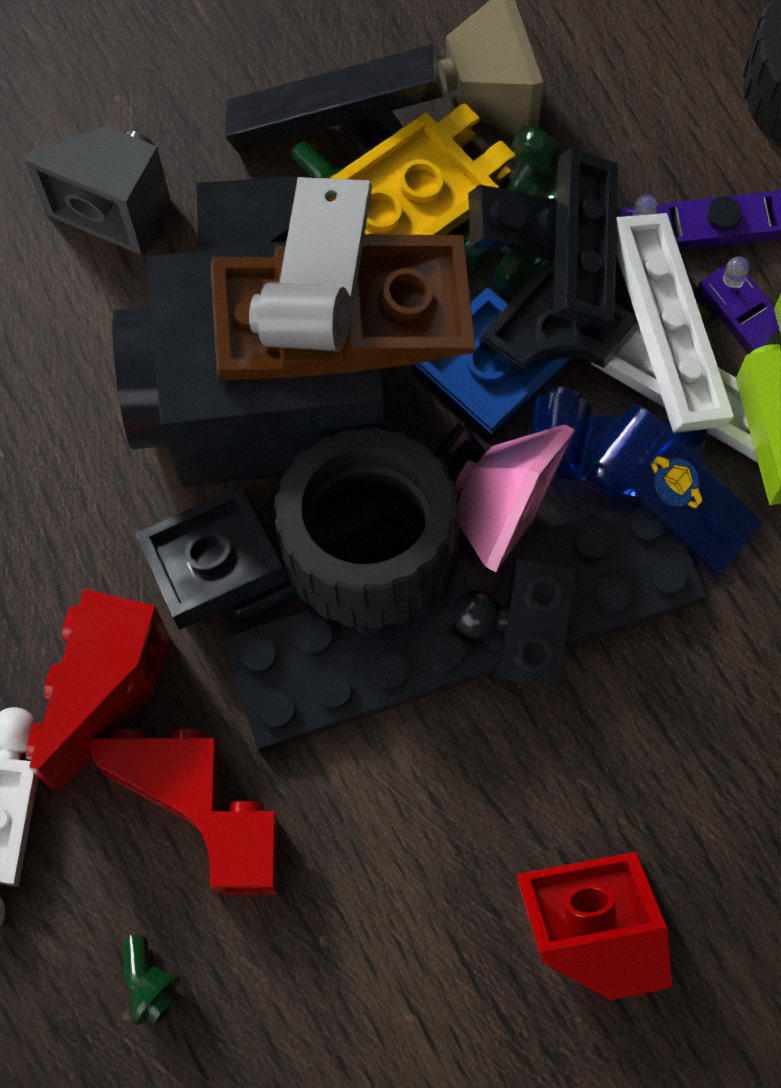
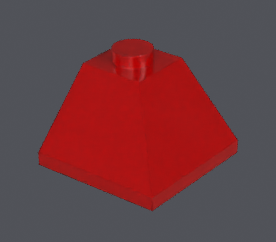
M636 852L516 874L517 884L541 963L609 1000L672 988L667 926Z

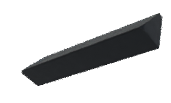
M430 44L228 99L224 128L226 140L238 152L442 98L443 93L434 46Z

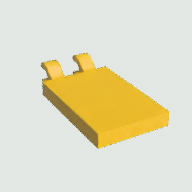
M464 103L455 108L438 123L425 112L329 179L370 180L372 192L365 234L447 235L469 219L468 193L479 185L499 188L497 185L511 174V170L506 165L515 160V153L501 140L473 161L464 152L462 147L475 137V133L470 127L478 123L480 117ZM331 196L328 201H334L337 196Z

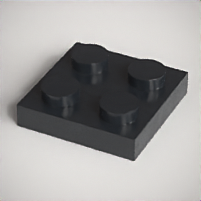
M241 486L135 533L178 630L288 581L283 566Z

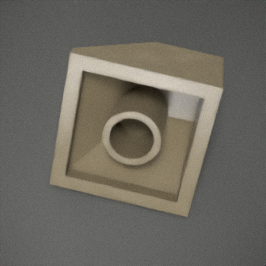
M490 0L446 36V58L438 61L441 82L446 93L454 92L458 106L466 103L480 117L479 121L524 143L534 142L537 140L544 82L516 1Z

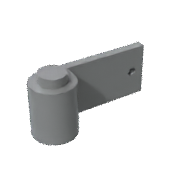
M298 177L280 282H268L265 284L261 295L255 294L250 304V328L253 333H259L262 345L266 347L338 352L344 348L349 332L372 192L370 180ZM331 196H337L334 201H328Z

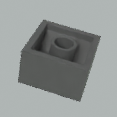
M104 126L30 150L24 159L47 216L140 255L145 251L171 204L158 147L149 138L135 131L123 133L109 126Z

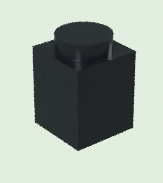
M287 241L147 256L151 306L115 309L113 312L114 365L121 415L127 441L132 450L168 446L182 487L281 477L285 470H289L294 463V458L303 449H308L315 444V440L325 435L330 436L340 432V429L350 427L368 428V426H382V429H385L380 369L290 378L217 380L210 269L212 257H274L276 246H286Z

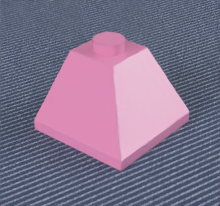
M561 425L491 446L477 463L468 460L455 483L457 493L461 494L457 503L459 507V526L485 567L496 572L533 524L575 429L567 425Z

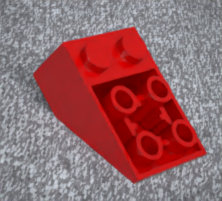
M84 589L79 606L72 605L69 608L62 630V639L67 642L61 664L54 663L48 672L44 688V698L49 700L43 722H36L33 725L28 736L25 752L26 758L31 760L29 768L52 791L61 793L92 760L91 739H108L109 731L122 729L155 694L171 639L155 605Z

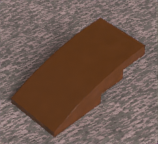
M365 234L349 332L344 348L340 352L266 347L262 345L259 333L251 331L249 324L251 300L255 294L261 295L264 285L268 282H280L286 246H276L274 257H212L210 269L217 380L272 379L350 373L473 353L475 349L463 235Z

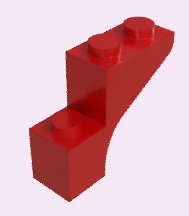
M116 729L109 731L108 739H91L92 760L107 777L184 819L201 832L209 854L210 888L216 895H277L278 819L274 811H264L263 803L253 801L228 803L227 811H218L220 749L214 738H205V732L197 729L169 731V738H145V732L140 730Z

